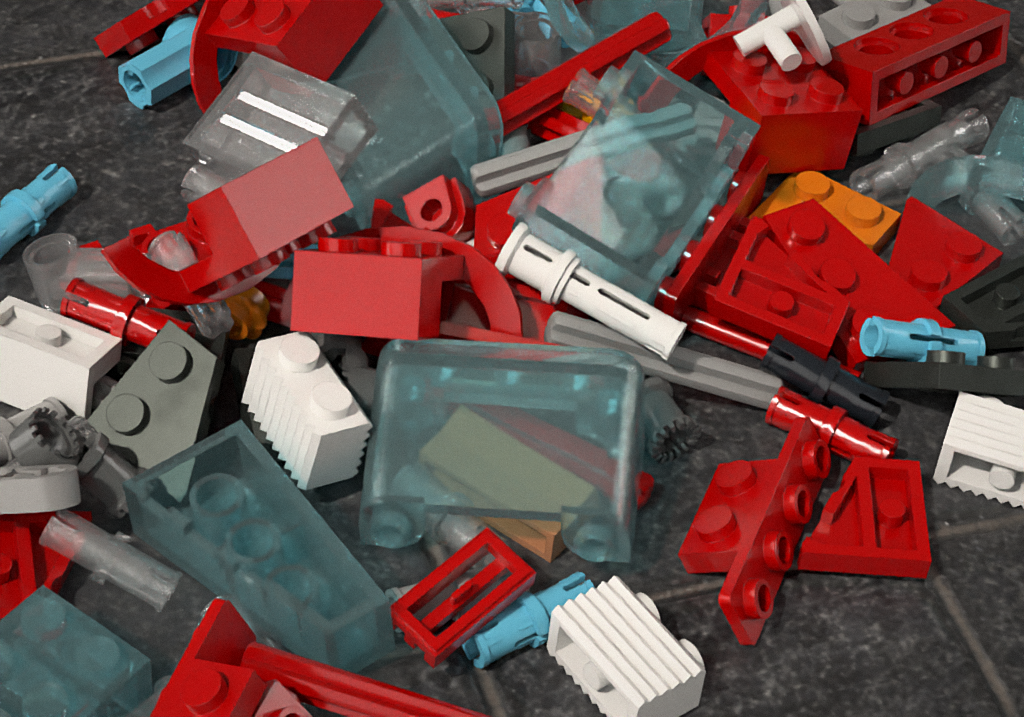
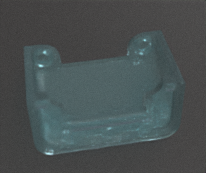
M380 0L383 7L317 94L281 87L271 75V90L278 107H285L291 116L306 114L308 109H310L345 164L344 182L341 183L354 207L344 212L347 217L354 216L361 230L370 228L375 198L383 199L394 206L392 213L410 224L402 197L442 174L448 179L456 177L467 186L473 195L476 205L497 197L496 194L484 198L476 193L471 180L470 168L475 164L502 156L503 122L498 104L426 0Z
M635 50L621 70L611 65L602 77L593 94L594 98L601 101L593 120L550 179L543 177L536 186L526 181L512 201L507 214L515 218L512 232L520 222L526 223L531 226V234L562 252L572 249L582 259V267L651 305L656 298L661 284L667 276L672 274L680 262L687 245L692 239H695L707 221L715 204H718L761 125ZM589 316L593 321L603 324L602 322Z
M432 338L419 341L395 339L388 342L382 348L375 375L370 417L373 427L369 430L370 436L367 443L358 521L361 545L400 548L414 544L424 536L428 517L427 513L561 522V536L564 544L571 552L581 558L592 562L613 561L631 563L645 451L644 371L642 365L634 356L611 348Z

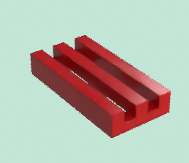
M486 527L388 607L384 621L393 630L399 627L405 633L404 641L413 649L419 647L425 652L424 660L434 669L533 586L537 572L494 532ZM489 552L496 558L472 579L467 580L455 590L449 598L421 621H418L413 616ZM508 571L512 573V575L437 637L433 635L434 632Z

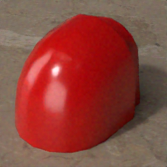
M442 174L402 197L410 224L413 227L424 229L426 226L432 231L445 233L465 243L473 239L475 235L476 204L469 188L456 177L448 179Z

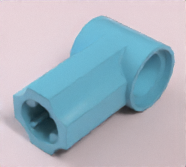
M187 13L179 16L167 28L160 44L118 67L119 83L125 89L129 101L143 110L150 105L152 106L191 83L189 56L192 34L198 20L196 15ZM218 48L217 66L219 82L225 79L232 71L237 61L238 51Z

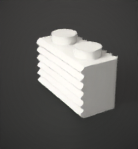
M298 331L258 341L241 403L249 404L247 412L255 413L254 421L261 423L260 430L267 432L266 439L273 441L272 449L279 452L278 459L286 461L284 468L292 471L290 478L298 480L297 488L305 491L352 478L359 472L356 467L362 463L359 458L365 454L362 449L368 445L365 440L370 436L368 430L373 425L311 334Z
M960 391L933 476L936 483L946 482L950 488L959 486L963 492L971 490L975 496L984 494L988 500L996 497L1000 503L1009 501L1013 507L1022 505L1024 508V410L1005 405L1001 400L993 396H975Z
M614 575L608 583L602 581L597 588L591 587L586 594L580 593L575 600L568 599L563 606L557 605L552 611L547 649L550 656H555L558 665L564 666L566 674L572 675L575 684L581 686L584 694H589L592 704H597L600 712L606 714L607 717H679L699 706L706 674L703 659L697 648L686 639L678 641L661 623L655 604L646 594L641 592L634 594L618 576Z

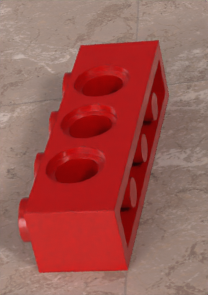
M943 0L831 48L832 60L824 65V67L836 81L844 86L845 91L863 109L859 123L871 126L925 99H929L1006 63L1011 11L976 0Z

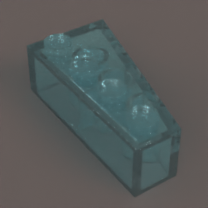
M242 420L233 423L122 483L135 535L218 597L229 600L238 612L296 655L356 673L396 650L391 606L388 597Z

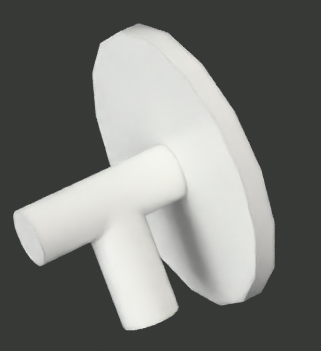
M780 0L783 9L733 36L739 51L744 57L766 45L783 71L794 70L802 62L801 54L786 34L793 29L796 30L806 48L821 66L830 63L832 60L824 34L806 0Z

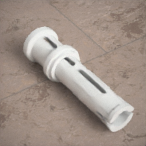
M520 222L506 241L495 263V266L503 276L509 273L541 292V300L548 304L552 302L559 304L563 300L602 322L607 327L618 331L655 352L665 361L670 358L686 330L687 324L685 322L672 318L635 297L630 292L619 288L582 267V259L572 249L562 252L532 235L531 226L524 222Z

